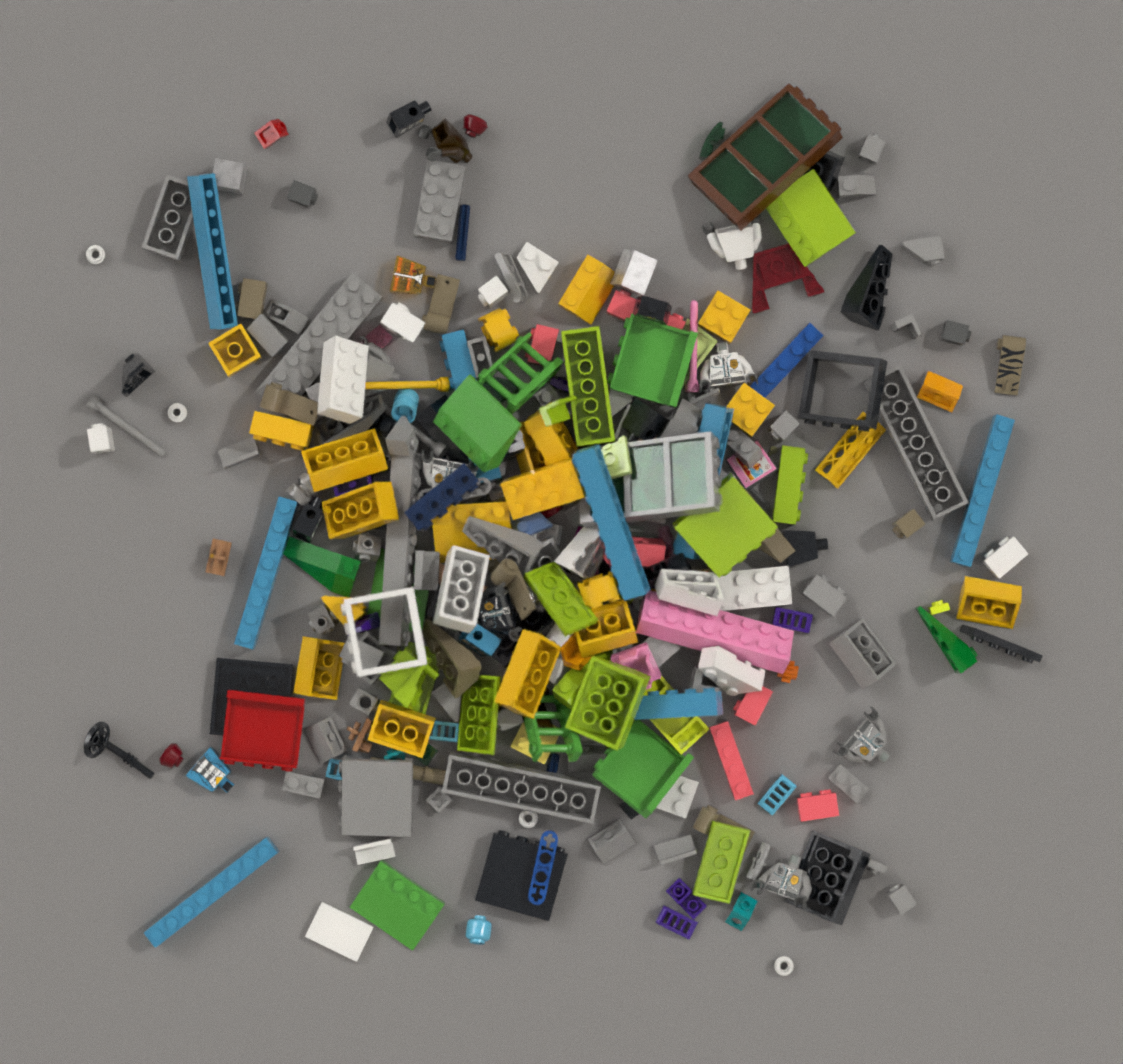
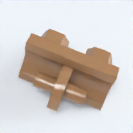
M213 538L205 572L225 576L232 542Z
M367 718L361 731H359L361 723L357 721L353 728L347 727L346 730L351 732L348 737L349 740L353 741L355 736L358 735L352 748L353 751L370 752L373 744L364 740L367 733H370L373 720Z

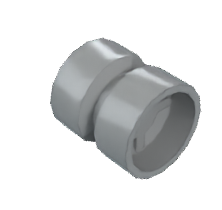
M306 471L297 478L298 483H292L286 489L302 507L311 501V495L316 496L320 492L313 491Z

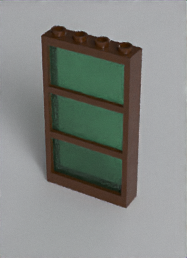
M790 83L688 175L691 183L740 231L843 138L840 133L841 127L835 121H829L828 115L822 109L819 111L815 108L816 104L810 98L806 99L803 96L804 93L797 86L794 88Z

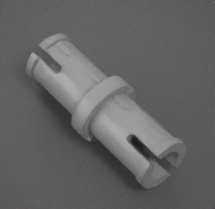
M761 842L756 856L752 858L753 862L746 877L757 881L763 866L767 864L766 860L773 846Z

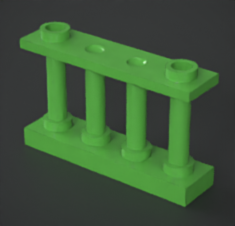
M530 332L524 337L520 336L508 352L488 370L483 369L478 375V382L481 385L487 382L507 399L508 406L506 409L511 414L515 413L554 377L563 364L559 357L553 362L551 360L548 361L528 344L532 335ZM523 349L543 366V371L541 373L539 371L536 372L516 354ZM511 360L531 377V382L529 384L527 382L524 383L504 365ZM499 371L519 388V393L517 395L511 394L492 376Z
M543 695L540 703H554L557 711H536L534 719L523 716L529 741V753L532 754L533 762H537L543 752H565L568 755L569 762H576L583 750L579 733L565 728L571 710L556 700L554 695ZM536 719H557L560 722L561 728H538ZM540 736H562L565 744H542Z

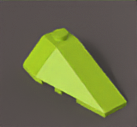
M613 649L595 654L594 656L612 662L611 655L613 654ZM590 660L580 671L575 669L568 671L552 689L554 698L570 710L573 708Z

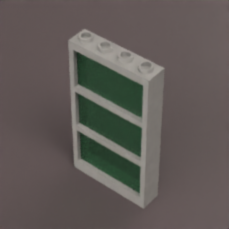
M711 431L627 442L632 474L612 479L627 523L720 511L719 505H722V497L719 493L721 478L718 475L720 459L717 456L719 439ZM586 497L579 499L580 523L586 528L597 527V523L592 518L593 511L591 505H588Z

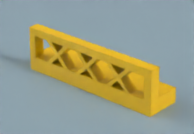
M863 411L856 420H865L867 413ZM879 422L877 423V429H869V432L859 431L858 427H852L851 430L846 431L815 471L838 489L886 429ZM852 435H856V439L848 443V439ZM844 449V454L836 458L838 451ZM832 464V468L827 474L823 472L827 465Z

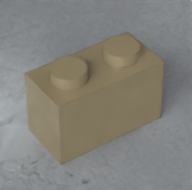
M243 278V283H239L238 294H241L240 301H236L235 305L239 318L255 320L260 314H263L267 282Z
M912 509L892 523L894 527L892 531L898 538L906 539L923 527L925 523L915 509Z

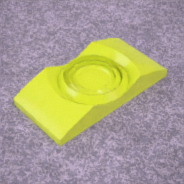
M661 675L660 679L652 682L650 689L645 690L644 695H648L649 691H659V695L666 694L667 690L674 689ZM698 716L649 719L681 755L709 730L707 725Z

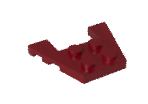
M789 243L754 253L752 314L770 309L764 290L802 279L807 298L825 292L808 267H804Z

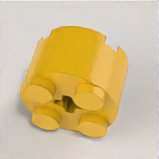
M498 308L478 318L479 323L483 322L484 326L481 327V330L490 347L495 346L493 350L495 353L514 344L519 336L516 327L511 326L508 321L510 316L506 309L501 310Z
M612 571L608 572L609 575L603 576L602 573L582 580L583 583H577L586 606L593 609L602 606L603 601L613 602L620 599L618 582L613 576Z

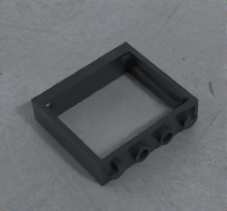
M809 350L798 418L805 420V424L811 425L821 422L822 426L833 427L834 424L840 425V428L851 430L852 427H858V430L863 432H869V429L876 430L888 361L874 357ZM818 361L874 367L865 421L810 414Z

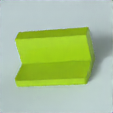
M576 395L557 400L539 408L546 427L571 419L566 404L576 400Z

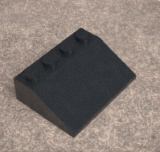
M813 830L798 868L807 872L812 891L806 901L807 908L803 909L802 904H799L797 907L832 923L842 925L870 853ZM785 898L784 902L795 906L794 900Z

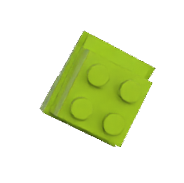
M400 650L393 657L395 661L392 664L418 660V658L408 650ZM426 656L427 664L380 673L379 679L394 693L393 696L408 709L413 710L423 692L421 687L427 674L433 680H436L439 676L431 667L434 660Z

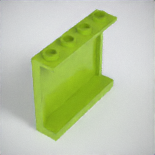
M731 473L721 480V486H719V493L722 497V505H719V512L680 516L672 523L679 534L719 578L722 575H728L736 563L743 562L751 550H757L761 546V542L766 537H772L778 528L775 522L771 520ZM707 493L695 504L708 503Z

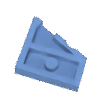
M540 512L515 520L511 516L514 530L529 534L530 536L553 526Z

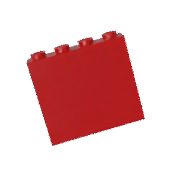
M227 690V709L222 750L219 759L224 760V764L235 765V761L243 762V766L254 767V764H262V768L273 769L274 766H279L283 771H293V768H298L306 699Z

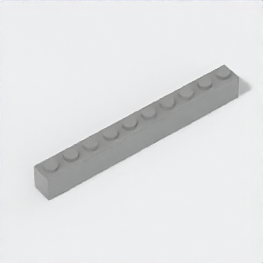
M413 452L410 457L392 455L390 482H392L399 520L387 524L382 593L410 588L414 583L413 565L415 564L414 546L417 543L416 527L404 512L418 501V488L421 485L419 472L422 467V458L419 453ZM407 595L382 599L379 633L380 645L408 646L411 617Z

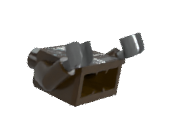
M446 118L434 126V128L428 125L420 127L419 137L428 139L429 133H431L437 148L431 146L427 149L425 155L428 156V161L434 162L437 155L448 157L454 163H458L460 160L468 163L472 159L473 155L470 153L466 139Z

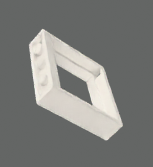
M413 587L344 599L341 609L342 615H347L348 623H344L346 635L350 634L351 637L348 648L349 654H354L355 661L351 662L353 674L357 673V676L360 677L427 664ZM407 595L418 660L362 670L351 604Z

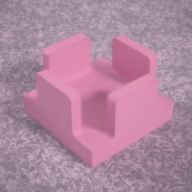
M647 642L611 655L612 662L651 676L646 690L652 687L654 680L661 678L660 670Z

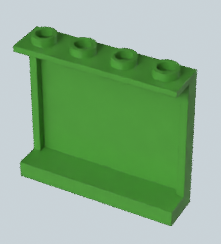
M631 313L630 318L626 317L623 328L627 329L625 336H621L619 340L620 354H615L612 364L616 366L615 371L609 374L607 384H610L609 389L676 408L698 333L637 317Z
M634 720L624 747L619 750L608 747L604 752L607 756L604 760L600 758L594 765L596 770L592 775L644 818H647L694 757L689 753L685 756L681 755L643 722Z

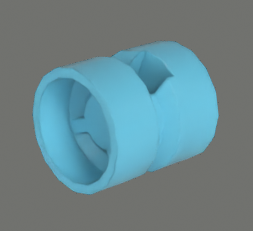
M400 389L396 392L391 411L392 418L396 422H398L401 416H405L409 423L415 420L419 404L417 392L412 389Z

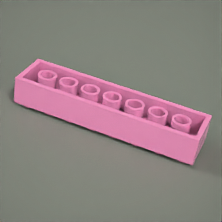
M651 590L643 596L636 626V633L699 651H702V648L719 646L737 655V660L743 663L748 661L752 666L781 674L784 673L790 662L794 634L793 630L722 610L719 611L717 616L663 601L658 599L657 592Z

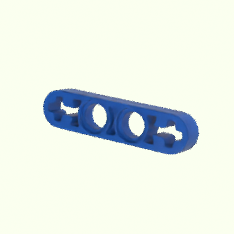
M552 830L545 831L540 839L528 893L529 901L534 905L542 904L546 898L558 843V836ZM549 834H552V838L555 839V842L550 843V848H554L553 852L548 849H541L542 845L546 847L547 841L544 840V836L547 837ZM544 852L549 853L551 856L550 862L546 864L540 861V855ZM540 871L545 872L547 875V879L544 882H538L535 878L536 874ZM534 883L538 886H545V889L540 888V895L543 897L542 899L539 898L538 901H534V897L531 896L532 893H536L537 887H533Z

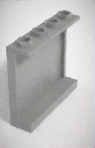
M344 755L342 761H339V773H342V780H339L338 786L339 792H342V799L339 798L338 810H342V817L338 819V829H342V835L411 837L413 825V757H405V760L347 759V755Z

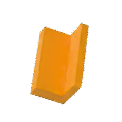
M928 371L917 398L952 413L959 400L963 386Z
M575 633L560 648L564 666L578 671L594 656L582 658Z

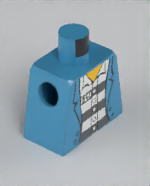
M476 624L471 633L456 630L461 634L459 640L481 657L492 656L501 642L500 638L479 624Z
M212 747L205 752L186 774L188 778L211 792L215 791L219 786L228 793L235 785L226 778L231 769L227 764H224L223 760L219 759V754Z

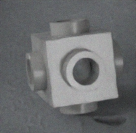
M369 533L359 534L357 540H353L352 551L355 552L354 558L359 559L361 562H377L380 556L382 538L374 537Z
M325 603L307 613L310 618L309 625L313 631L316 630L317 634L323 632L325 635L333 631V627L337 624L336 620L338 618Z

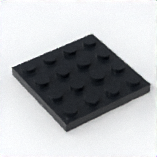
M217 658L210 734L223 735L228 700L227 690L291 697L294 664Z

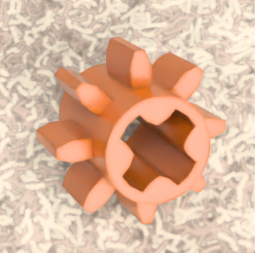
M790 660L783 674L777 673V676L781 677V682L790 683L791 680H796L799 666L794 665L795 661Z

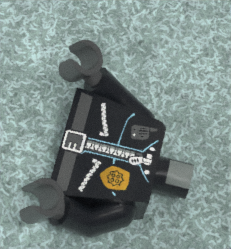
M502 582L500 585L488 586L482 593L477 621L482 620L485 629L509 636L512 641H517L520 637L517 632L521 631V627L513 628L516 626L518 619L507 587H504L506 585L505 582Z

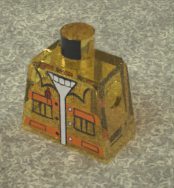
M397 256L390 293L422 294L423 286L434 288L436 277L426 275V266Z

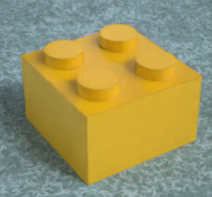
M717 290L698 322V326L724 342H728L730 345L749 314L750 309Z
M242 324L237 325L208 343L229 378L262 359Z
M743 383L726 407L734 409L731 424H734L751 438L775 405Z

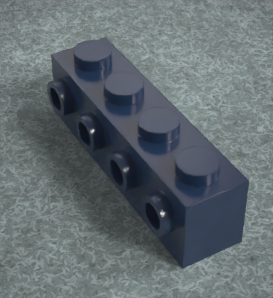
M463 463L407 509L404 514L418 531L422 529L426 531L433 525L432 521L437 516L441 519L449 512L447 510L448 507L452 504L454 506L458 505L463 500L462 496L466 492L471 494L479 487L477 483L480 481Z

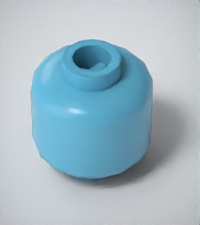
M475 915L474 919L467 921L466 938L472 944L484 945L485 942L490 940L492 924L486 920L485 916Z

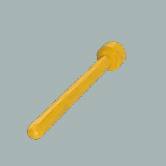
M439 377L435 381L365 382V389L436 388L440 392H449L450 388L448 377Z

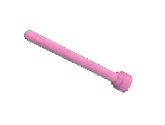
M693 300L690 303V331L698 333V302ZM697 339L689 362V380L685 384V392L689 393L699 392L700 384L699 380H697Z

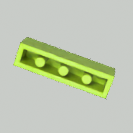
M781 446L772 521L775 523L796 525V521H800L801 510H798V503H802L803 491H800L801 483H805L806 472H803V464L807 465L808 453H805V448Z

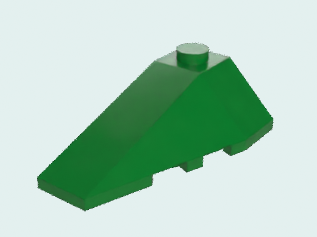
M289 537L283 555L331 592L350 598L362 562Z
M921 606L915 608L955 673L961 674L977 662L975 657L978 655L972 646L968 647L965 642Z

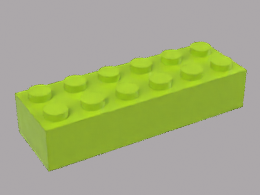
M600 327L561 331L569 396L576 395L577 398L570 402L576 447L614 443L615 436Z

